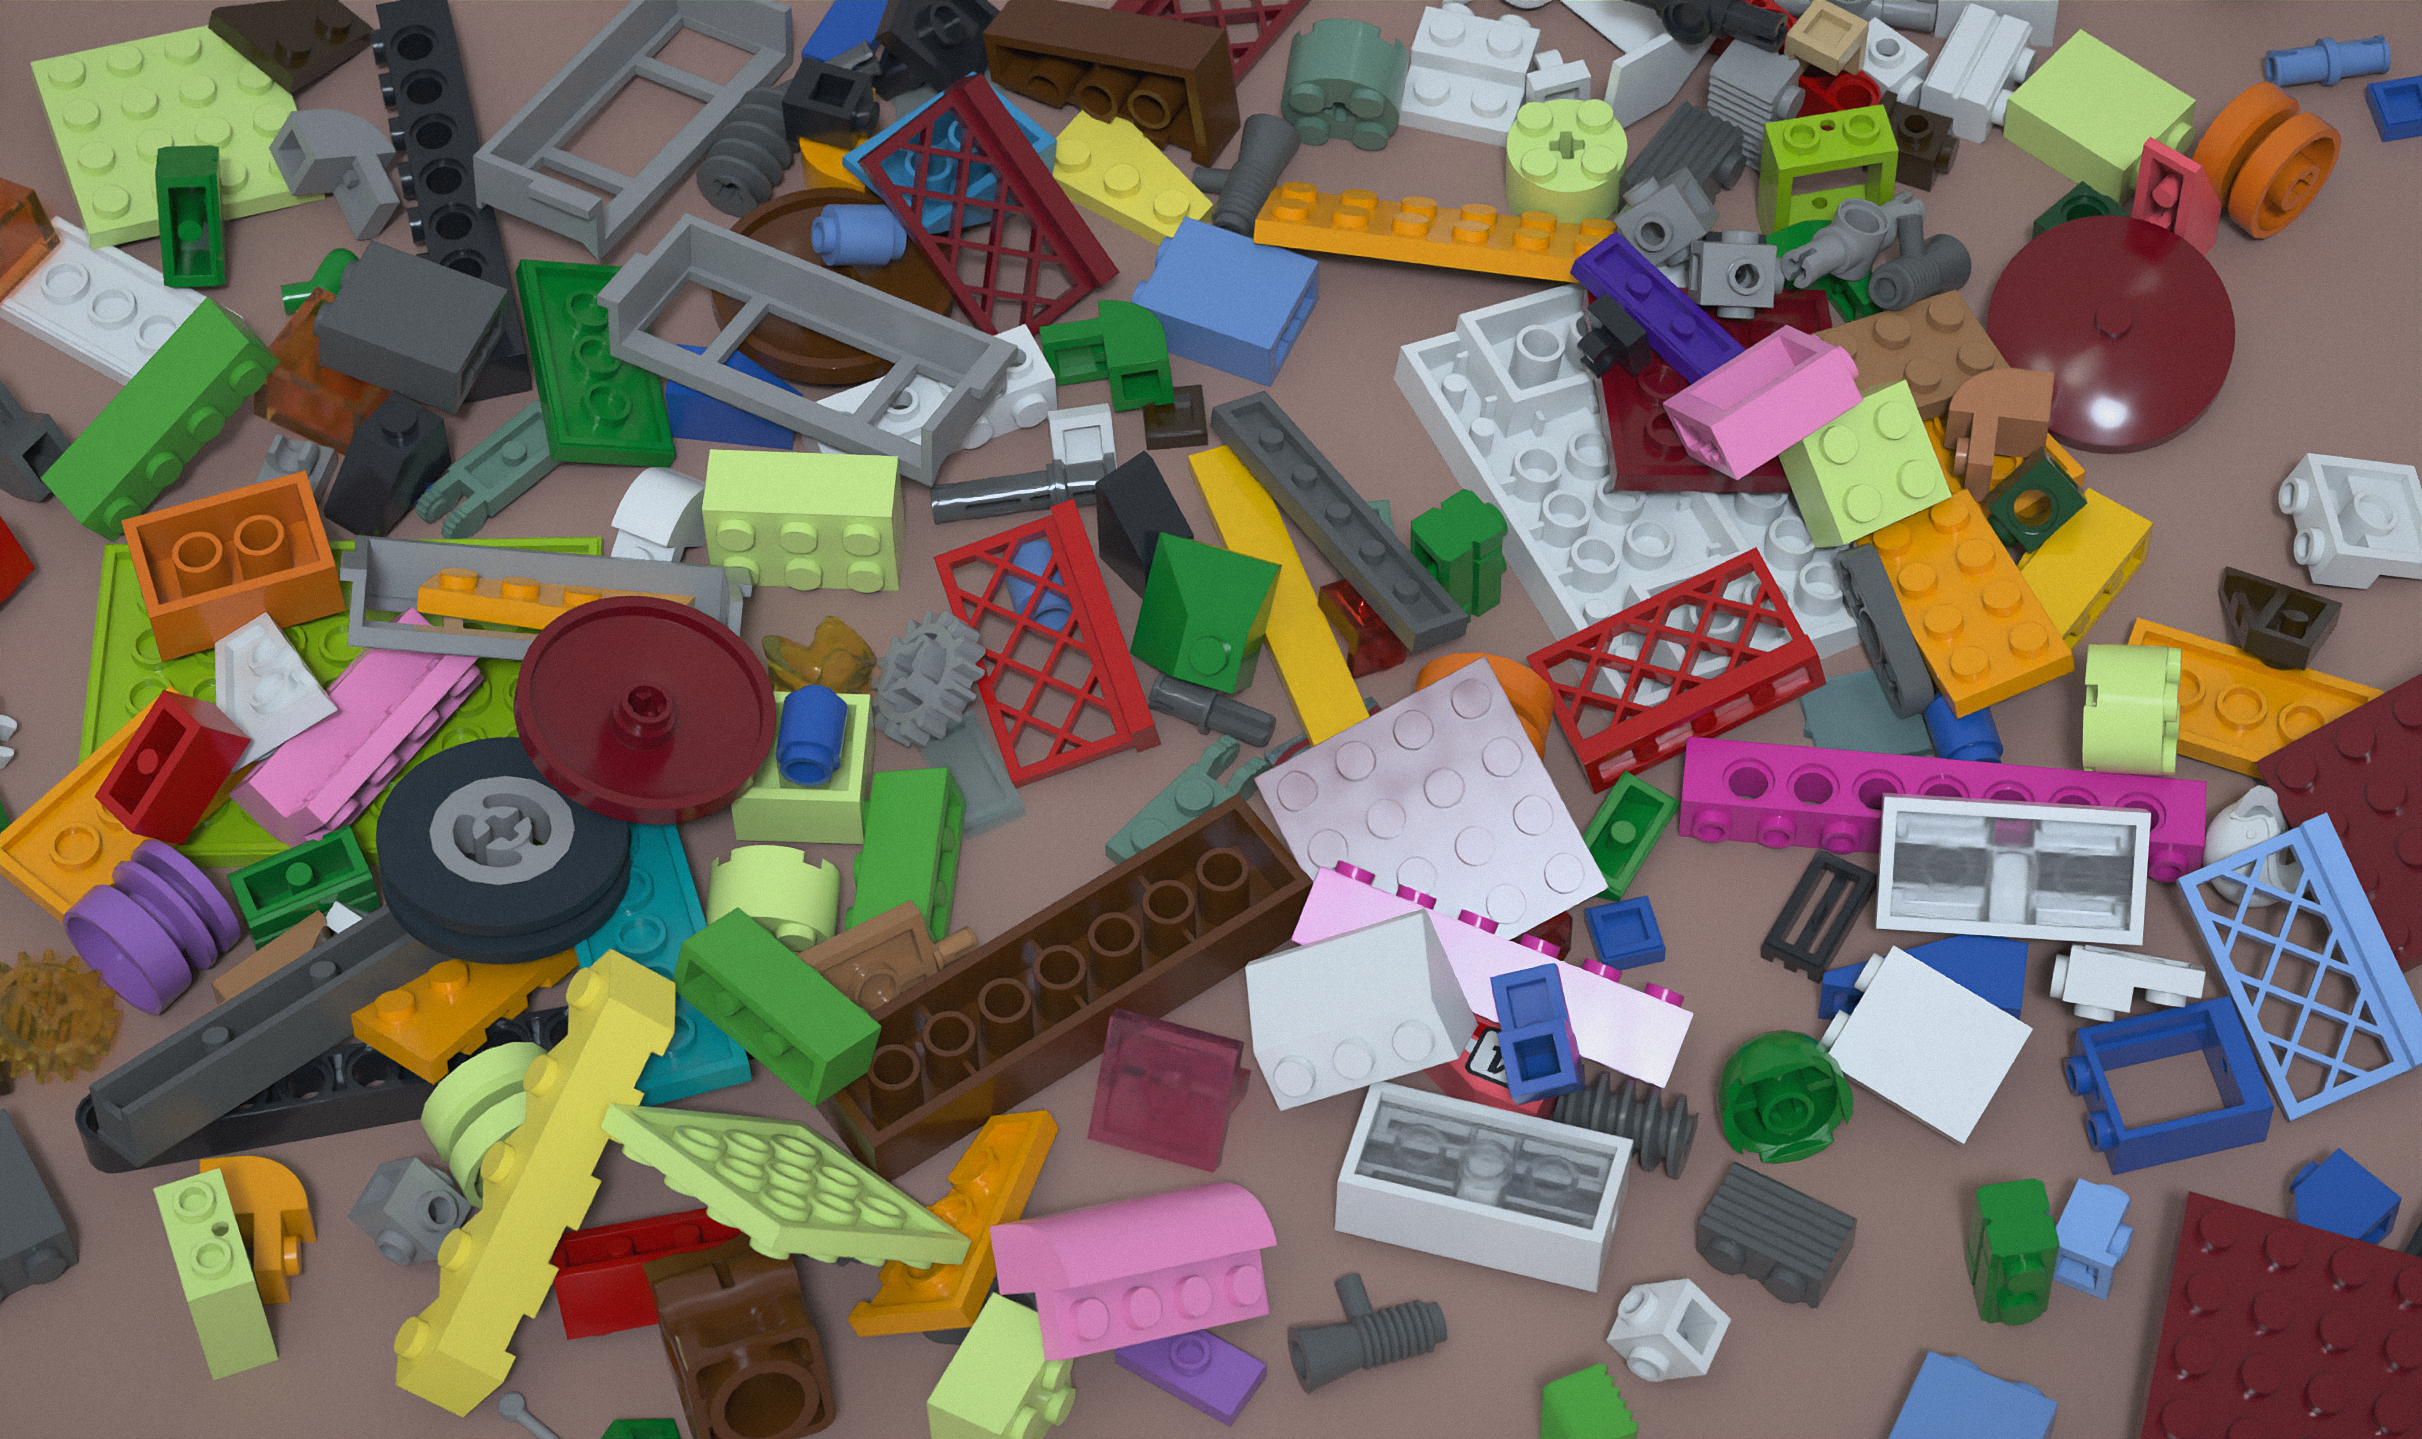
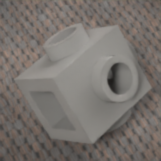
M1684 166L1659 183L1652 175L1628 190L1623 195L1627 203L1614 221L1618 226L1617 232L1654 266L1664 260H1667L1671 266H1675L1690 257L1691 240H1698L1706 235L1720 214L1687 166Z
M1722 230L1721 241L1691 240L1688 297L1699 305H1718L1717 317L1753 319L1755 307L1773 308L1774 294H1781L1784 285V275L1781 270L1782 257H1776L1777 246L1759 243V232L1746 230ZM1740 267L1741 275L1740 278L1736 281L1735 274L1737 269Z
M410 1157L379 1164L347 1218L375 1240L374 1247L384 1258L393 1263L406 1266L437 1260L443 1240L452 1230L456 1228L461 1229L460 1226L473 1205L469 1204L463 1196L454 1190L455 1183L447 1174L437 1168L426 1166L416 1157Z

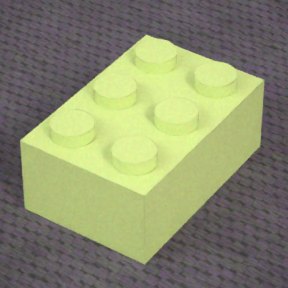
M710 449L702 505L710 565L748 568L752 586L791 587L803 591L815 588L853 589L863 593H872L878 590L899 591L906 528L898 456Z

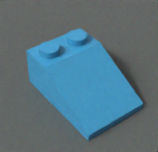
M973 71L967 76L975 75L977 73ZM991 86L1048 170L1053 174L1057 140ZM943 91L843 156L842 165L881 197L857 161L944 95ZM950 110L934 121L931 147L959 152L962 128ZM920 132L906 143L919 145ZM972 143L971 154L981 156ZM896 150L879 163L894 185L913 188L917 153ZM929 156L925 190L954 195L958 161ZM970 163L966 197L994 202L997 178L989 166ZM1007 193L1006 204L1015 205ZM902 195L911 207L912 196ZM929 199L923 200L921 224L929 235L949 231L952 203ZM964 206L962 227L991 221L993 210ZM1005 213L1004 218L1009 217L1012 214Z

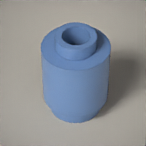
M883 204L826 205L820 217L814 219L811 228L813 249L817 254H821L824 263L828 266H884L888 264L890 259H900L906 247L907 233L893 212Z
M1034 540L1023 544L1012 564L1042 576L1053 555L1050 543ZM1058 569L1052 582L1065 587ZM1007 574L1005 582L1015 613L1022 615L1036 587ZM1046 591L1032 621L1061 632L1073 608L1070 601Z

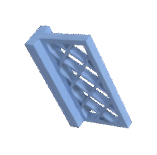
M2327 812L2303 822L2295 829L2177 879V886L2228 996L2231 997L2237 1015L2287 1123L2403 1073L2406 1074L2422 1067V1014ZM2289 847L2301 870L2294 894L2257 881L2266 857ZM2254 863L2250 877L2234 872L2237 869ZM2217 878H2222L2245 887L2234 919L2230 920L2208 911L2197 887ZM2306 884L2316 903L2302 898ZM2253 891L2289 904L2278 937L2241 924ZM2297 908L2324 919L2330 933L2322 954L2285 941ZM2215 925L2229 930L2224 945ZM2237 934L2273 947L2261 981L2235 971L2229 954ZM2334 945H2336L2344 963L2330 958ZM2281 951L2317 965L2305 998L2269 984ZM2326 968L2352 979L2358 994L2350 1015L2314 1002ZM2243 986L2257 991L2252 1005ZM2265 994L2301 1008L2289 1041L2263 1031L2257 1015ZM2363 1005L2372 1024L2358 1019ZM2309 1012L2346 1025L2334 1058L2297 1045ZM2354 1029L2379 1038L2390 1063L2371 1072H2366L2343 1063L2342 1060ZM2271 1046L2285 1051L2280 1065ZM2293 1055L2329 1068L2321 1093L2299 1103L2296 1102L2285 1078ZM2338 1072L2355 1078L2332 1088Z

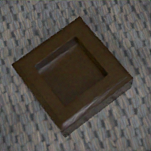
M1202 384L1173 387L1175 403L1155 406L1154 402H1150L1142 406L1147 451L1208 445Z

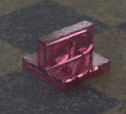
M1117 1008L1109 1020L1087 1139L1214 1173L1221 1164L1230 1115L1246 1096L1251 1070L1240 1067L1244 1042Z

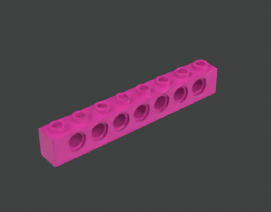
M1687 736L1679 836L1693 837L1709 843L1728 840L1761 843L1770 848L1796 846L1826 849L1836 854H1850L1853 852L1879 854L1882 810H1873L1868 807L1882 808L1883 793L2147 809L2151 813L2147 877L2160 882L2173 883L2178 878L2200 869L2205 847L2207 781ZM1738 796H1752L1754 799H1744ZM1805 801H1814V802H1817V803H1819V804H1818V805H1811V804H1806V803H1804V802H1805ZM1995 817L1994 842L2031 844L2033 819L2008 818L2013 820V822H2006L1998 819L2005 817Z

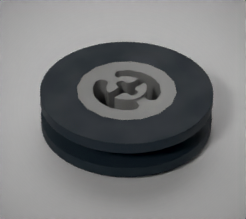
M519 737L475 740L445 749L424 760L409 771L390 792L382 806L377 823L376 846L382 892L393 917L407 933L423 945L441 954L468 962L517 964L546 958L563 952L579 944L604 925L619 906L629 882L631 863L628 822L592 811L561 793L538 771L528 757ZM533 838L542 842L544 845H533ZM464 854H475V862L465 857Z

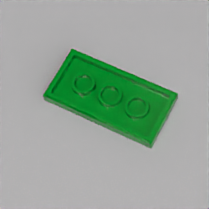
M520 259L515 275L551 460L670 468L675 457V449L660 377L655 373L610 355L608 309L597 305V295L622 267ZM649 326L644 331L647 334H650Z

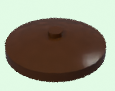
M827 187L789 193L756 207L743 216L730 229V231L947 318L951 316L954 305L952 295L943 285L908 233L902 257L900 259H890L888 264L884 266H828L824 263L821 254H817L814 251L811 241L812 224L816 217H820L826 205L883 204L888 207L886 202L874 192L866 191L863 193L852 188ZM940 233L931 234L934 236L942 237ZM937 245L943 255L946 256L947 246ZM711 289L714 317L722 332L746 303ZM769 312L736 349L771 373L801 382L816 384H846L866 381L886 375L895 365L893 362Z

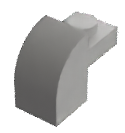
M337 109L292 111L269 147L291 195L333 192L356 240L377 238L400 203L396 195L395 186L385 172V169L396 154V150L378 128L357 115Z

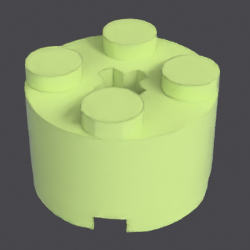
M1556 99L1543 103L1529 102L1519 109L1517 119L1511 126L1507 137L1505 180L1506 200L1511 212L1516 217H1520V214L1526 211H1542L1555 215L1559 223L1581 224V221L1584 219H1606L1614 211L1616 216L1618 213L1620 178L1625 173L1627 165V138L1621 124L1613 116L1612 107L1599 99L1587 101Z
M2089 644L2085 685H2087L2086 706H2084L2083 715L2084 771L2152 776L2176 775L2177 740H2179L2180 728L2178 691L2181 681L2182 648L2124 644Z
M752 845L731 850L729 862L721 865L719 857H717L711 863L705 915L706 925L712 924L739 907L760 926L768 929L778 941L797 955L835 936L841 881L840 873L832 863L823 858L821 869L804 863L805 851L791 847Z

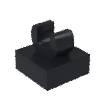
M1604 293L1587 307L1592 331L1587 333L1578 342L1577 348L1585 355L1580 359L1581 364L1597 379L1608 373L1617 361L1633 376L1637 375L1652 362L1647 332L1607 293Z

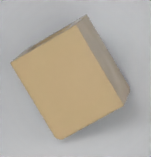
M1814 0L1786 34L1784 55L1788 54L1789 61L1798 59L1800 64L1799 77L1810 64L1835 76L1842 69L1857 75L1864 67L1869 22L1826 0Z

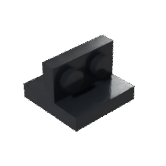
M888 0L874 37L875 40L885 47L879 61L884 74L876 75L872 79V87L875 88V92L885 101H888L907 90L916 91L925 83H928L938 93H941L957 80L973 71L977 74L982 73L984 76L988 59L983 32L1000 11L988 0Z

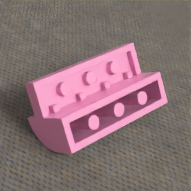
M413 606L389 621L393 623L432 626ZM364 648L325 690L338 710L280 744L274 753L259 761L228 795L263 829L290 847H295L312 839L316 841L322 840L324 834L350 825L481 683L484 677L473 664L479 657Z
M1219 1182L1192 1185L989 1226L1000 1295L1035 1292L1045 1361L1071 1359L1270 1314L1260 1249L1277 1246L1276 1236L1271 1221L1257 1198L1247 1189L1235 1183Z

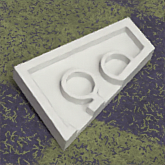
M267 612L215 642L216 706L251 739L231 770L232 773L252 761H261L269 757L280 744L338 710L282 628Z

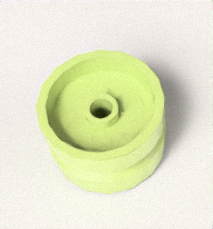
M511 1042L478 1054L462 1063L444 1078L425 1102L420 1121L426 1137L440 1159L449 1163L453 1179L468 1203L481 1210L484 1178L481 1177L480 1173L482 1161L494 1143L506 1140L525 1122L526 1090L523 1087L524 1077L532 1061L537 1056L548 1053L546 1049L533 1042Z

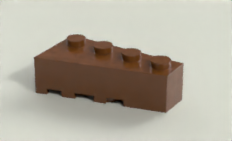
M1009 0L983 32L992 82L1061 108L1065 102L1081 107L1091 118L1107 124H1111L1115 117L1130 121L1140 131L1144 132L1143 137L1148 138L1155 146L1165 149L1169 143L1178 145L1192 151L1191 160L1208 167L1212 166L1241 127L1226 29L1059 0Z

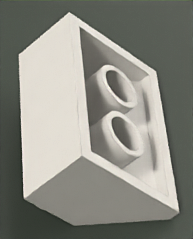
M1426 908L1249 961L1245 967L1253 1051L1280 1111L1459 1059L1478 1026Z

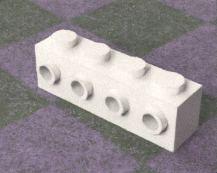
M1026 324L994 335L1018 346V356L1007 368L1006 392L1004 395L999 393L950 454L963 449L977 448L990 439L1022 427H1033L1048 418L1047 411L1057 410L1055 375ZM917 373L873 426L921 445L922 426L955 387ZM884 377L816 401V403L851 417ZM802 434L803 446L807 453L849 454Z

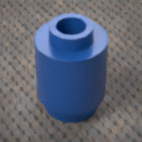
M808 685L800 690L791 692L784 699L776 759L780 763L782 776L793 783L804 786L825 784L831 779L832 772L840 766L848 706L833 690L821 685Z
M1938 692L1934 696L1935 700L1928 705L1924 712L1938 758L2001 763L2000 757L2003 754V746L1989 706L1957 719L1942 693Z

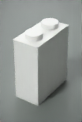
M1893 945L1886 959L1876 953L1872 955L1854 985L1855 988L1864 993L1863 997L1851 1016L1839 1010L1820 1043L1831 1049L1829 1054L1838 1061L1847 1079L1962 1147L2033 1028Z

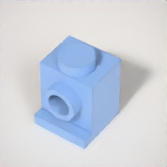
M2081 1178L2078 1179L2056 1226L2060 1245L2053 1280L2102 1300H2107L2111 1292L2116 1265H2121L2135 1229L2125 1224L2126 1215L2131 1206V1199L2125 1192L2111 1185H2096Z

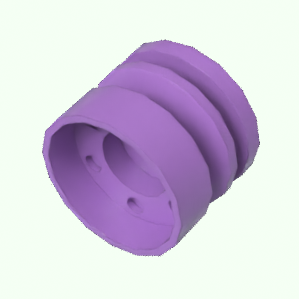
M152 839L144 840L133 850L130 858L131 861H121L114 868L112 878L116 889L106 884L95 885L65 912L62 921L67 936L78 954L115 994L132 1007L148 1015H159L190 986L192 976L189 966L196 969H209L217 959V952H227L238 942L241 931L236 916L212 882L190 860L171 846Z

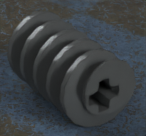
M755 87L745 92L738 104V108L732 113L728 125L724 126L717 139L718 142L713 144L707 159L700 165L696 173L697 185L708 202L723 213L742 218L758 207V204L767 202L773 192L772 186L777 185L783 176L782 169L788 168L793 159L792 152L798 151L800 148L799 141L796 143L786 140L781 102L786 92L770 87Z
M1582 1064L1584 1090L1560 1095L1553 1121L1634 1140L1632 1158L1640 1149L1641 1166L1644 1171L1653 1172L1664 1157H1666L1668 1178L1679 1179L1688 1160L1699 1119V1113L1694 1117L1688 1115L1687 1095L1680 1093L1671 1107L1666 1109L1662 1107L1661 1087L1654 1086L1642 1102L1637 1100L1636 1080L1631 1078L1627 1080L1618 1094L1611 1093L1610 1072L1603 1071L1591 1087L1586 1085L1585 1065Z

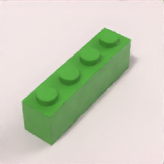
M207 296L40 479L81 525L115 542L124 533L121 521L140 516L159 493L180 476L183 467L206 442L221 432L225 422L241 404L264 385L267 376L281 361L238 315Z

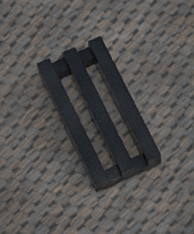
M1819 849L1763 942L1761 958L1773 962L1775 957L1784 960L1785 969L1794 973L1799 968L1808 971V979L1820 984L1824 972H1827L1876 889L1878 875ZM1827 870L1835 873L1836 876L1795 945L1785 942ZM1850 881L1856 882L1857 885L1815 955L1810 953V948Z

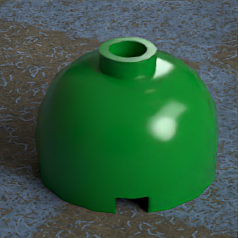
M1784 1029L1763 1032L1744 1041L1729 1054L1716 1082V1102L1723 1132L1734 1150L1744 1155L1742 1148L1749 1152L1759 1153L1761 1162L1781 1164L1806 1159L1825 1150L1835 1141L1832 1131L1840 1125L1843 1117L1847 1125L1853 1115V1093L1838 1061L1829 1054L1830 1048L1805 1033Z

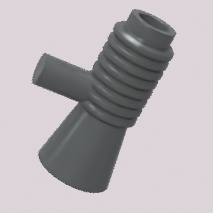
M1255 114L1248 117L1244 123L1238 161L1233 164L1231 170L1196 167L1194 169L1192 183L1200 191L1221 193L1212 212L1213 226L1246 237L1254 236L1257 215L1271 191L1276 187V178L1300 146L1301 140L1297 130L1287 121L1269 114Z
M1908 214L1897 217L1901 256L1878 266L1873 271L1869 282V295L1873 302L1885 310L1900 311L1933 294L1960 290L1967 283L1971 274L1970 255L1962 242L1947 234H1936L1924 241L1921 214Z
M1359 1274L1347 1275L1337 1280L1334 1284L1348 1323L1298 1326L1288 1329V1347L1296 1377L1307 1394L1361 1367L1364 1370H1370L1372 1367H1380L1381 1364L1388 1365L1390 1362L1395 1363L1399 1360L1413 1358L1416 1355H1424L1425 1352L1431 1353L1434 1351L1436 1344L1447 1340L1445 1319L1441 1308L1436 1302L1424 1304L1417 1299L1412 1301V1303L1406 1302L1403 1305L1399 1304L1395 1307H1388L1386 1310L1381 1309L1375 1312L1372 1309Z

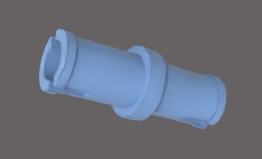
M2384 35L2344 42H2336L2333 38L2329 37L2318 39L2314 46L2279 51L2268 50L2264 58L2267 82L2275 83L2279 87L2319 81L2323 86L2336 85L2340 78L2387 73L2391 64L2389 44L2387 41H2384Z

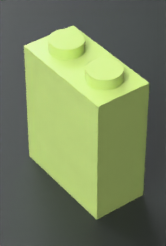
M2080 29L2008 98L2003 138L2076 184L2084 181L2100 194L2114 199L2121 207L2136 192L2143 144L2149 137L2156 139L2182 155L2189 148L2196 132L2195 128L2192 127L2196 100Z

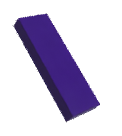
M1617 231L1574 261L1570 273L1597 298L1607 293L1647 332L1649 346L1691 385L1746 351L1741 344Z

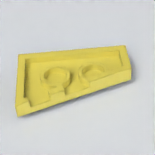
M1081 110L1056 138L1057 146L1052 175L1067 197L1077 204L1158 246L1161 245L1166 236L1174 237L1185 216L1207 224L1212 220L1213 203L1148 138L1143 137V133L1132 122L1115 117L1111 124H1107L1091 118L1090 115Z

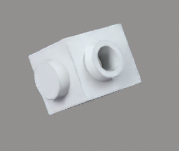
M1874 17L1869 22L1865 62L1861 71L1872 78L1880 87L1881 101L1886 90L1898 93V102L1917 107L1920 104L1921 89L1927 77L1929 54Z

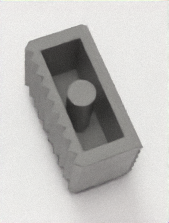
M1735 38L1711 68L1709 73L1711 75L1709 80L1711 84L1708 88L1710 93L1707 97L1709 98L1707 106H1709L1708 111L1712 116L1719 115L1723 122L1729 120L1733 127L1738 125L1744 131L1742 154L1747 157L1746 165L1760 171L1764 123L1795 119L1804 102L1805 90L1798 87L1800 70L1798 59L1789 61L1788 54L1779 55L1778 51L1772 52L1756 44Z

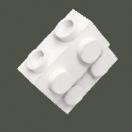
M1447 3L1441 9L1426 6L1411 48V65L1406 77L1398 125L1506 148L1509 130L1517 119L1519 109L1526 102L1527 73L1537 70L1534 55L1540 53L1541 30L1531 28L1527 20L1517 15H1504L1496 21L1474 16L1468 7L1459 3Z
M2306 453L2290 475L2283 481L2279 490V506L2283 513L2293 515L2298 531L2294 541V556L2299 564L2308 565L2313 583L2368 589L2379 575L2422 580V488L2415 466Z
M2072 942L2070 956L2060 954L2056 956L2049 997L2075 1003L2074 1015L2114 1022L2115 1011L2130 1012L2134 986L2146 988L2145 1001L2185 1007L2187 996L2201 998L2206 971L2204 965Z

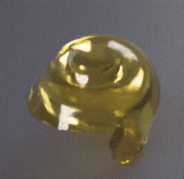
M826 616L823 622L816 626L814 640L808 647L777 635H767L762 638V645L768 663V678L773 691L793 692L800 690L804 686L821 685L840 694H870L877 657L862 636L852 627L845 624L840 617Z

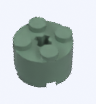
M1324 19L1314 22L1312 32L1301 36V30H1299L1293 36L1281 99V110L1287 121L1297 130L1301 143L1318 146L1325 144L1328 138L1352 141L1357 147L1364 150L1377 151L1383 149L1387 145L1388 136L1396 130L1399 124L1409 64V55L1404 44L1395 37L1393 46L1379 38L1381 28L1367 22L1352 19Z

